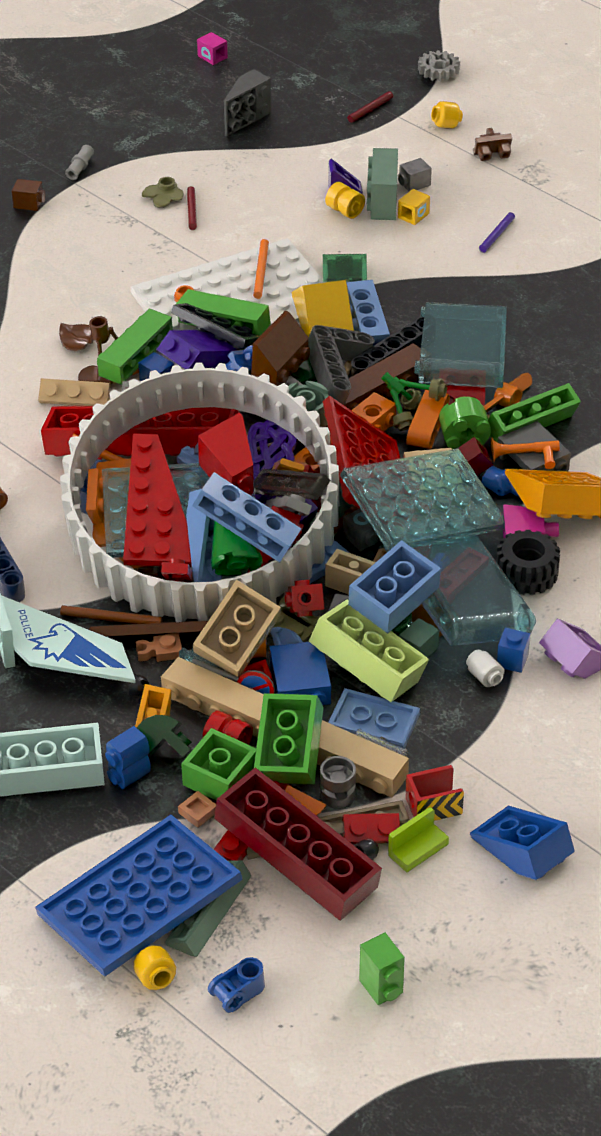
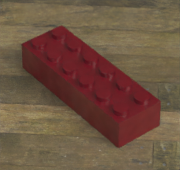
M256 767L217 798L214 819L339 921L378 888L382 867Z

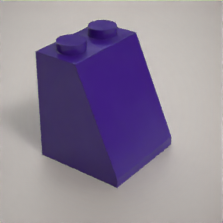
M169 330L156 349L184 369H193L195 363H202L205 368L215 369L219 363L227 364L230 361L227 356L229 353L239 351L227 342L216 339L214 337L215 334L200 330Z

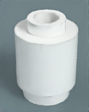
M475 650L468 656L466 660L468 670L485 687L495 686L501 682L504 668L488 652Z

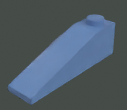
M199 489L189 492L186 515L193 581L213 582L222 579V576L215 574V569L212 571L211 568L215 521L192 506L202 490Z

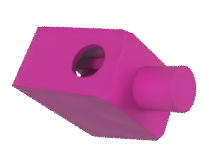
M503 505V538H506L507 534H514L518 530L540 531L543 535L559 537V522H544L543 517L536 516V512L527 509V507Z

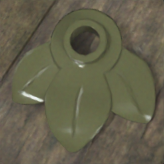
M162 177L159 179L158 184L149 185L142 191V197L153 198V204L158 208L168 206L172 200L180 201L184 196L183 190L177 187V183L172 177Z

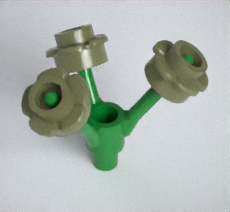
M388 372L381 378L387 384L386 387L391 390L390 393L398 411V414L393 417V427L398 428L399 431L408 430L414 418L411 412H403L398 397L399 393L402 394L401 403L404 409L410 411L417 409L422 399L421 392L412 388L429 390V397L435 398L436 401H439L441 397L444 398L447 393V384L444 383L442 378H439V380L432 379L430 385L398 379L396 376L392 377ZM405 386L412 387L411 389H408L406 391L404 390Z

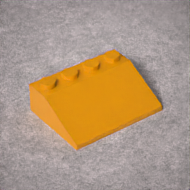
M505 469V475L527 509L536 512V516L551 518V514H557L558 517L570 519L572 515H578L577 517L592 519L594 515L601 518V477L588 472Z

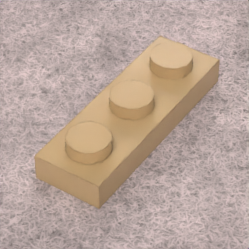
M41 378L38 401L39 403L94 406L96 403L105 405L109 401L111 385L110 383Z

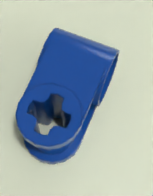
M253 957L242 959L232 968L213 978L207 990L210 995L216 996L223 1003L222 1007L227 1013L234 1012L264 990L263 964L260 960Z

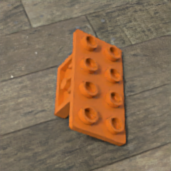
M131 458L98 462L96 468L88 469L86 512L93 523L92 537L99 547L124 545Z

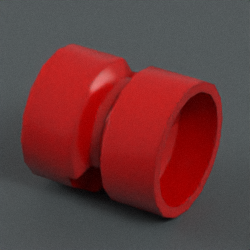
M216 710L211 714L203 730V737L213 728L248 745L253 735V726L240 719L234 720L231 715L220 710Z

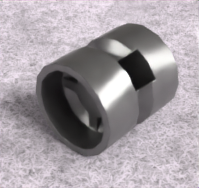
M343 756L327 758L320 766V798L324 804L332 808L349 806L354 801L356 794V766L353 761Z

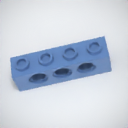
M373 280L346 282L354 331L371 335L374 338V346L390 336Z
M215 472L204 485L192 505L279 563L301 530L300 527Z

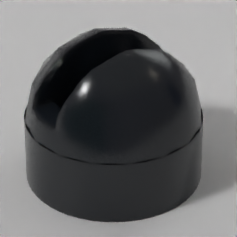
M134 674L136 683L130 682L129 695L142 696L145 684L149 685V681L142 675Z
M364 839L355 844V847L370 859L374 860L377 857L379 847L374 840Z

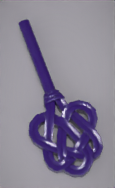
M269 420L264 423L257 422L253 424L248 431V443L253 461L254 494L251 495L252 497L258 493L260 486L268 480L274 463L282 458L294 462L293 452L296 449L297 438ZM260 446V454L258 455L257 447Z

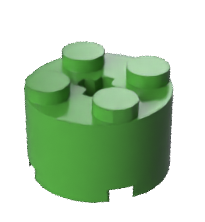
M459 397L451 405L447 403L440 411L439 422L448 448L456 450L473 437L482 445L489 439L491 426L486 410L478 399Z

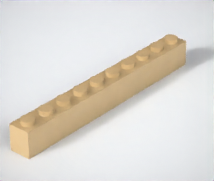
M180 657L161 676L162 688L172 690L171 700L182 703L192 710H197L208 716H211L216 710L227 713L234 720L240 719L253 726V736L258 738L264 694ZM322 720L317 764L321 766L323 761L333 756L346 757L353 761L356 766V783L365 785L377 793L393 798L406 780L409 770V758Z

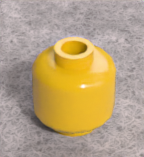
M440 101L433 107L431 112L432 121L437 127L455 128L462 121L463 117L462 110H460L459 105L455 102Z
M161 946L146 947L136 955L133 962V969L143 986L150 990H159L167 987L176 975V965L167 950Z

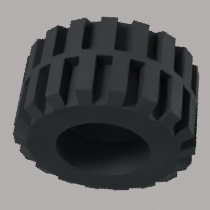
M518 530L514 534H507L506 538H502L497 546L495 569L497 580L501 581V585L504 588L509 587V591H517L522 595L524 593L535 595V592L543 593L545 589L552 588L553 583L557 581L559 572L560 548L557 546V542L550 540L551 537L549 535H543L540 531Z

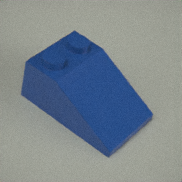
M509 805L470 832L472 839L516 874L535 880L542 878L549 870L557 864L564 862L568 856L575 852L567 822Z

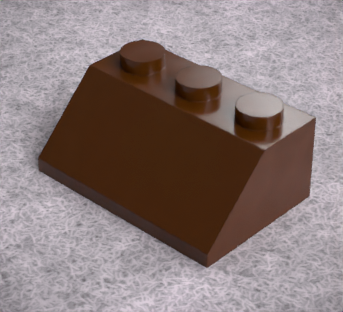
M284 311L253 343L251 375L259 377L262 374L269 375L270 383L276 386L286 383L289 376L295 373L304 361H307L310 356V348H308L309 337L289 311Z

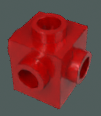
M310 580L294 581L295 586H289L288 592L284 593L285 606L290 607V612H297V617L313 616L312 610L324 609L322 584L310 585ZM302 594L306 596L305 602L301 600Z

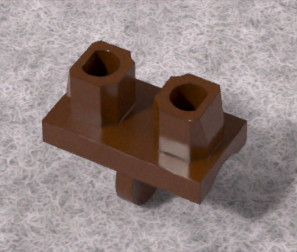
M487 128L486 134L475 138L473 153L474 155H479L481 161L490 160L492 153L498 152L501 159L509 158L512 135L511 133H494L492 128Z

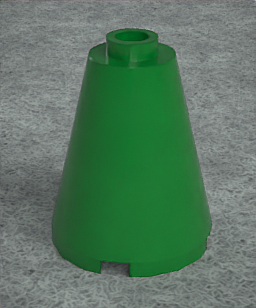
M214 522L211 568L212 571L215 569V574L220 576L242 575L241 570L249 568V572H252L261 567L263 560L258 548L218 522Z

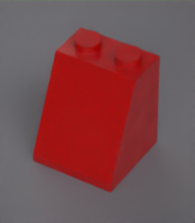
M239 412L198 435L199 465L209 477L215 472L251 496L254 494L253 461L243 416Z

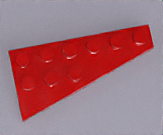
M133 434L123 564L162 566V562H169V559L185 560V564H189L192 567L187 520L158 434Z

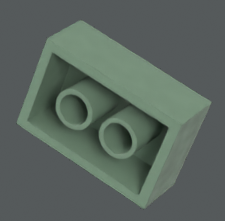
M373 148V156L368 157L367 211H371L372 220H396L398 148Z

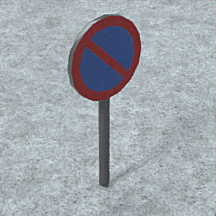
M192 659L193 664L231 679L259 693L275 694L273 681L263 672L251 670L237 677L200 660Z

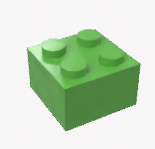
M211 728L181 763L183 786L196 792L199 791L203 795L217 801L218 797L254 769L256 748Z

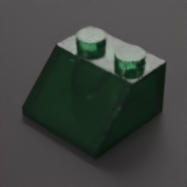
M323 254V282L367 280V254Z

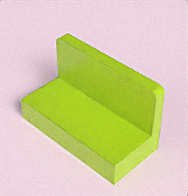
M431 807L389 834L388 856L405 872H409L449 844V836L434 824L435 810Z

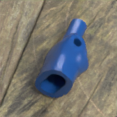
M491 466L485 472L481 481L482 486L492 490L499 496L512 493L520 497L505 475V469L501 470Z

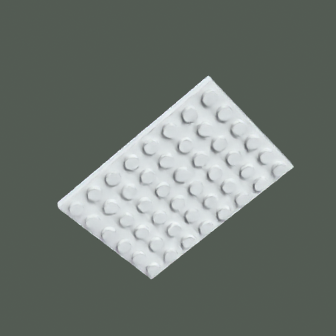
M287 238L271 243L268 246L263 293L260 299H256L253 296L260 246L131 286V294L145 312L150 308L171 316L173 330H198L197 326L179 323L178 316L171 313L173 305L177 303L174 300L176 289L183 285L191 286L195 291L269 305L271 324L284 311H289L300 325L292 292L303 285L326 282Z

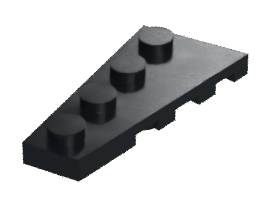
M188 303L175 304L171 311L172 314L179 317L181 322L192 323L200 331L211 332L215 334L214 337L216 339L229 341L237 349L245 350L247 347L253 346V343L261 336L253 334V329L247 326L231 325L232 321L221 317L212 318L213 313Z

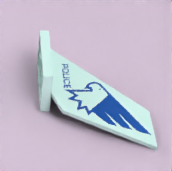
M0 593V654L5 668L15 667V651L25 662L33 667L136 683L122 643L4 597Z

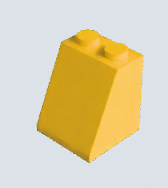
M346 280L303 285L292 292L301 328L308 337L312 327L315 325L354 331Z

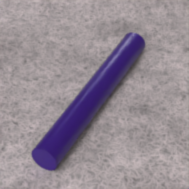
M509 212L479 246L481 252L485 253L515 219L514 213Z

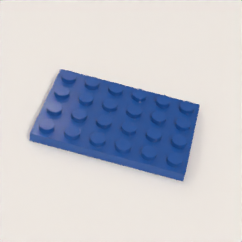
M169 815L35 906L39 917L106 977L137 955L141 950L154 943L242 880V875L236 867L174 816Z

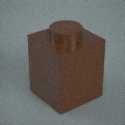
M17 179L12 189L13 208L38 211L41 203L45 202L46 192L42 188V181Z

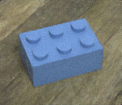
M401 540L349 585L348 605L383 631L389 633L439 588L441 568Z

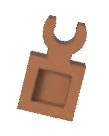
M179 633L153 636V642L147 640L136 641L138 661H147L155 656L157 662L173 660L178 657L183 658Z

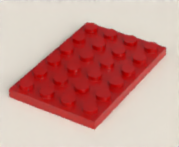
M328 396L323 401L324 415L330 431L331 445L336 447L339 482L343 499L348 504H353L360 508L365 515H370L377 519L384 527L388 526L394 530L401 538L405 537L409 541L415 542L420 535L396 440L331 396Z

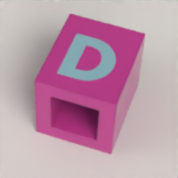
M212 32L197 39L198 57L212 65L228 58L227 41Z

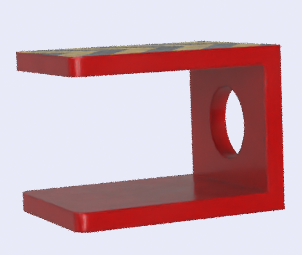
M452 765L406 775L405 799L413 818L429 807L435 810L434 821L458 816L463 813L464 791L462 788L452 790L454 773Z

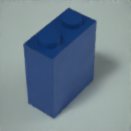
M310 642L270 646V667L275 694L317 695L322 705L331 704V683L323 652L319 651Z

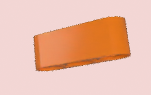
M425 390L408 430L407 445L431 450L441 427L439 422L440 411L447 403L449 405L450 394L446 393L444 398L441 397L439 401H436L435 398L429 397V390Z

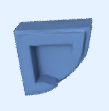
M274 627L270 631L275 646L303 643L301 638L290 629Z

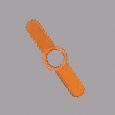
M523 373L510 383L502 382L495 391L494 399L484 405L486 413L496 405L506 408L521 402L522 391L532 384L531 375Z

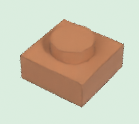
M199 791L178 806V813L197 828L213 817L216 810V804Z

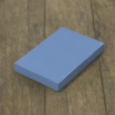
M344 688L328 723L382 747L403 752L419 718L420 708L395 701L390 702L384 698Z

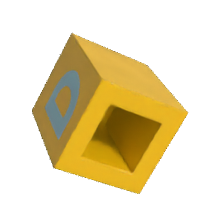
M412 189L398 200V218L416 225L430 213V196Z

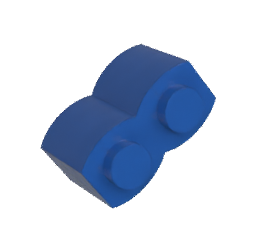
M135 726L107 742V752L105 753L108 761L107 775L113 784H118L124 789L150 772L148 740Z

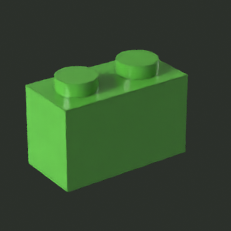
M386 932L360 944L359 981L377 1005L398 998L403 993L405 957Z

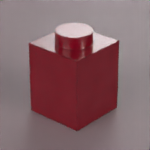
M475 437L453 451L458 474L460 476L463 474L469 481L493 466L487 449Z

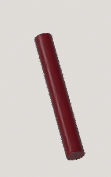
M388 91L348 115V121L353 123L393 98V93Z
M190 186L187 188L188 226L190 230H195L197 228L195 188Z

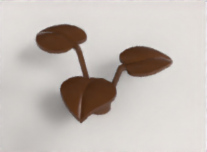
M103 316L92 318L89 325L60 323L59 336L61 343L66 349L71 351L83 350L88 344L96 341L99 356L102 353L101 344L109 340L110 334L115 340L119 338L114 332L113 327L108 326L107 318ZM95 365L83 368L78 375L79 381L110 383V385L114 383L99 376L98 366Z

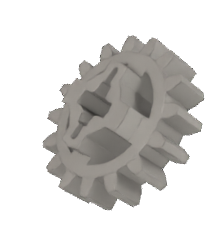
M439 50L436 53L429 51V54L424 53L423 57H419L418 61L419 74H424V78L429 77L432 81L434 79H438V81L442 79L449 80V77L455 78V74H459L460 70L459 57H454V53L449 54L447 51L440 53Z

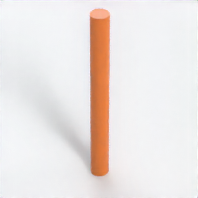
M267 239L260 241L253 293L256 299H260L263 293L269 246Z

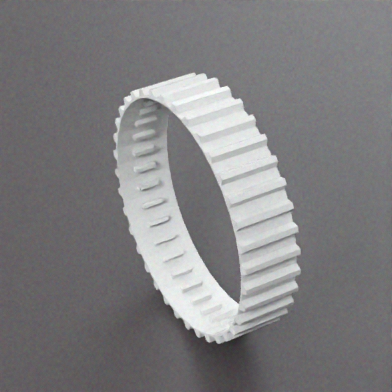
M195 363L193 369L182 370L179 365H174L171 372L160 374L154 370L150 372L149 379L141 382L132 379L129 381V388L124 391H111L109 393L110 400L105 405L96 403L92 407L94 415L90 420L82 419L80 421V435L78 437H71L69 440L71 455L63 456L62 460L65 473L60 476L63 494L61 495L73 551L75 555H80L82 569L85 573L93 572L95 585L99 589L107 586L110 589L111 598L115 602L125 599L130 602L131 611L135 613L145 609L151 611L152 616L163 617L166 615L175 617L176 622H185L186 619L209 621L236 580L276 604L278 596L288 592L289 586H295L294 581L300 579L310 580L314 563L322 564L324 562L325 546L333 544L334 527L338 526L339 465H337L336 447L330 445V431L328 427H320L319 413L317 411L308 412L306 409V399L303 396L292 397L289 394V386L285 383L276 386L270 383V378L267 374L255 377L248 374V368L241 367L238 371L227 370L226 364L219 363L215 369L205 368L202 363ZM201 407L236 409L258 415L276 423L306 446L314 457L315 462L318 463L321 479L323 478L321 509L319 513L317 512L316 519L309 530L286 552L280 563L274 560L252 572L213 582L187 583L163 580L126 567L106 554L95 543L93 537L90 538L87 533L86 524L82 520L80 509L81 487L83 488L88 469L92 467L99 455L115 439L132 427L168 412Z

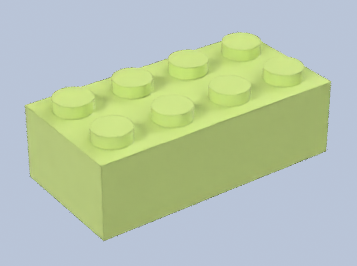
M347 599L318 619L309 642L317 647L319 651L336 661L341 667L355 675L361 682L378 692L381 697L392 702L418 683L429 658L392 631L389 633L383 631L349 606V600Z

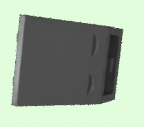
M253 69L237 79L224 99L225 136H229L271 113V78Z

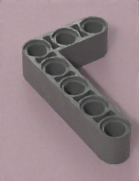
M322 325L312 327L308 348H310L309 360L317 383L326 387L328 395L345 405L350 393L351 384L342 360L352 361L356 356L373 347L374 338L367 333Z

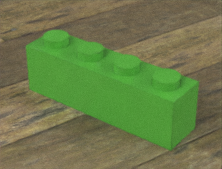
M190 289L176 303H188L213 313L212 318H226L232 321L231 325L252 328V333L255 335H262L271 324L269 305ZM178 317V322H179V323L196 326V325H194V324H192V323L189 324V323L181 322V321L179 320V317Z
M150 308L143 315L139 316L118 339L114 340L98 356L99 376L122 385V381H126L139 368L138 362L156 352V349L169 330H173L172 317Z
M567 383L495 411L488 419L491 426L490 438L492 439L493 437L494 441L498 443V437L538 421L543 427H547L572 417L581 401L571 385Z

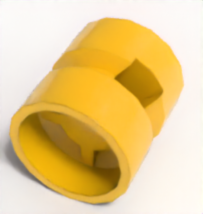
M336 182L327 191L325 202L332 209L340 211L341 214L350 219H354L362 212L365 206V197L344 183Z

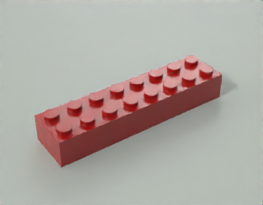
M93 406L51 407L41 428L45 455H54L56 457L71 455L69 440L73 434L80 435L79 423L82 419L90 420L94 415ZM201 407L168 412L132 427L115 439L105 450L115 455L131 456L133 434H158L164 454L178 456L181 449L186 446L195 449L198 443V435L238 414V410Z

